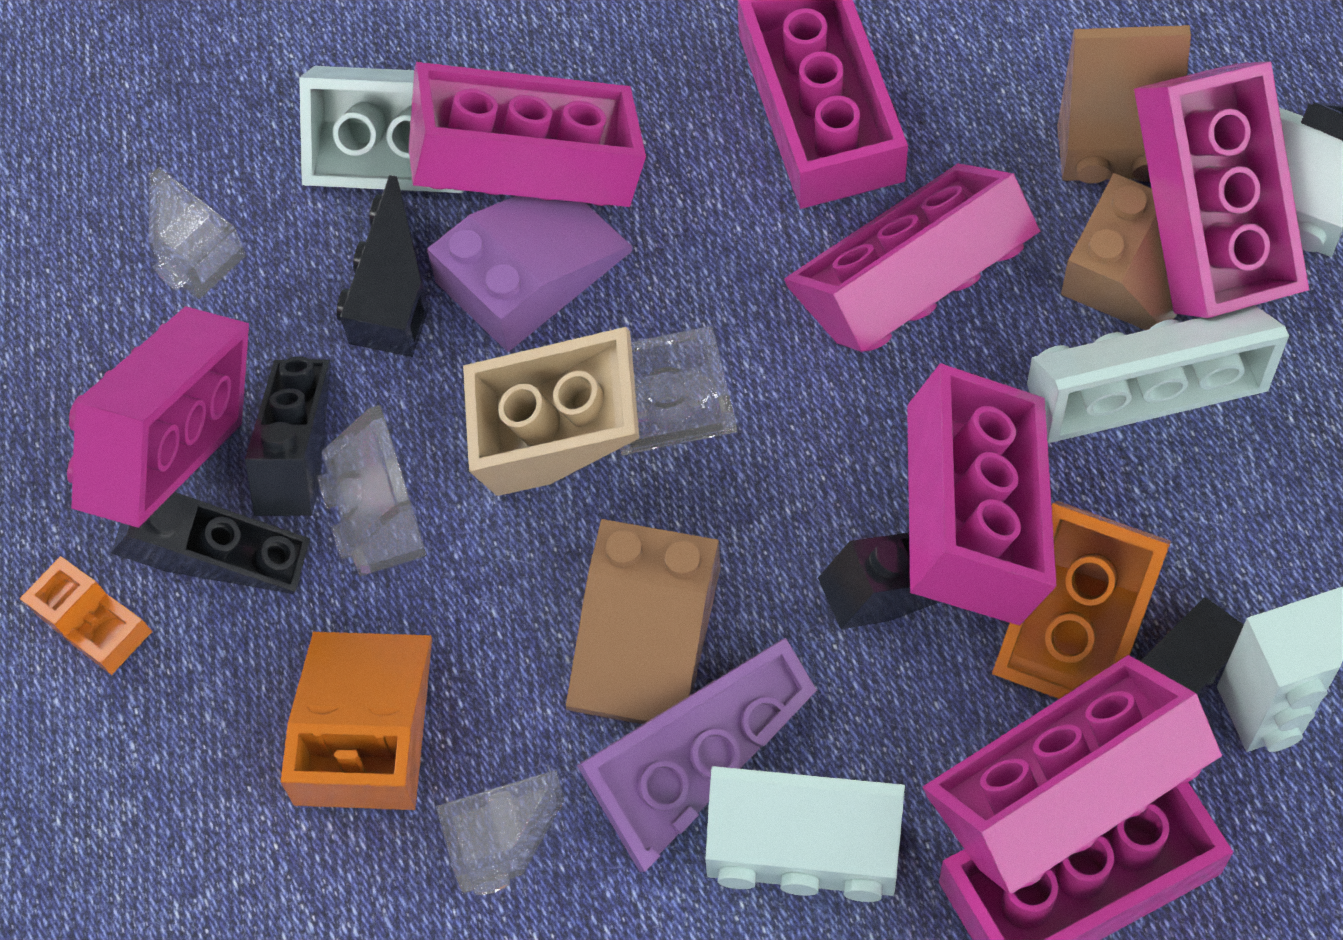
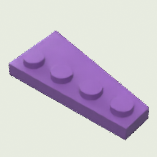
M786 638L777 641L577 765L639 872H646L660 857L659 854L678 834H682L699 816L698 813L709 802L712 766L741 769L760 747L765 746L817 691Z

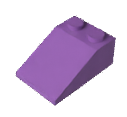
M514 196L470 214L429 246L427 251L435 282L493 339L509 352L631 253L632 245L584 202L542 200L533 197Z

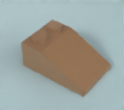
M1190 25L1074 29L1057 124L1062 181L1080 180L1084 183H1099L1106 179H1111L1113 173L1128 179L1150 182L1134 88L1187 75L1191 40Z
M601 519L587 576L566 700V710L644 724L693 694L721 569L718 539Z

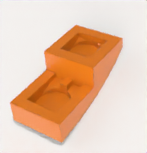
M62 556L19 598L38 617L110 675L153 632L140 617L106 594L94 579Z

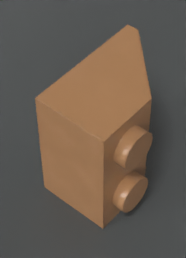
M1113 173L1067 261L1061 295L1144 330H1149L1155 324L1165 320H1175L1177 314H1174L1152 188Z

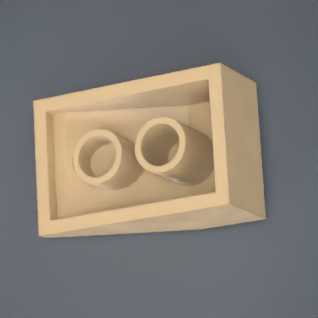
M627 327L463 365L469 472L496 496L550 485L639 439L631 335Z

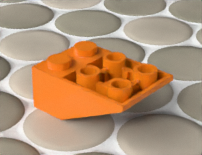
M312 633L287 724L280 781L294 806L416 810L432 647L431 635Z

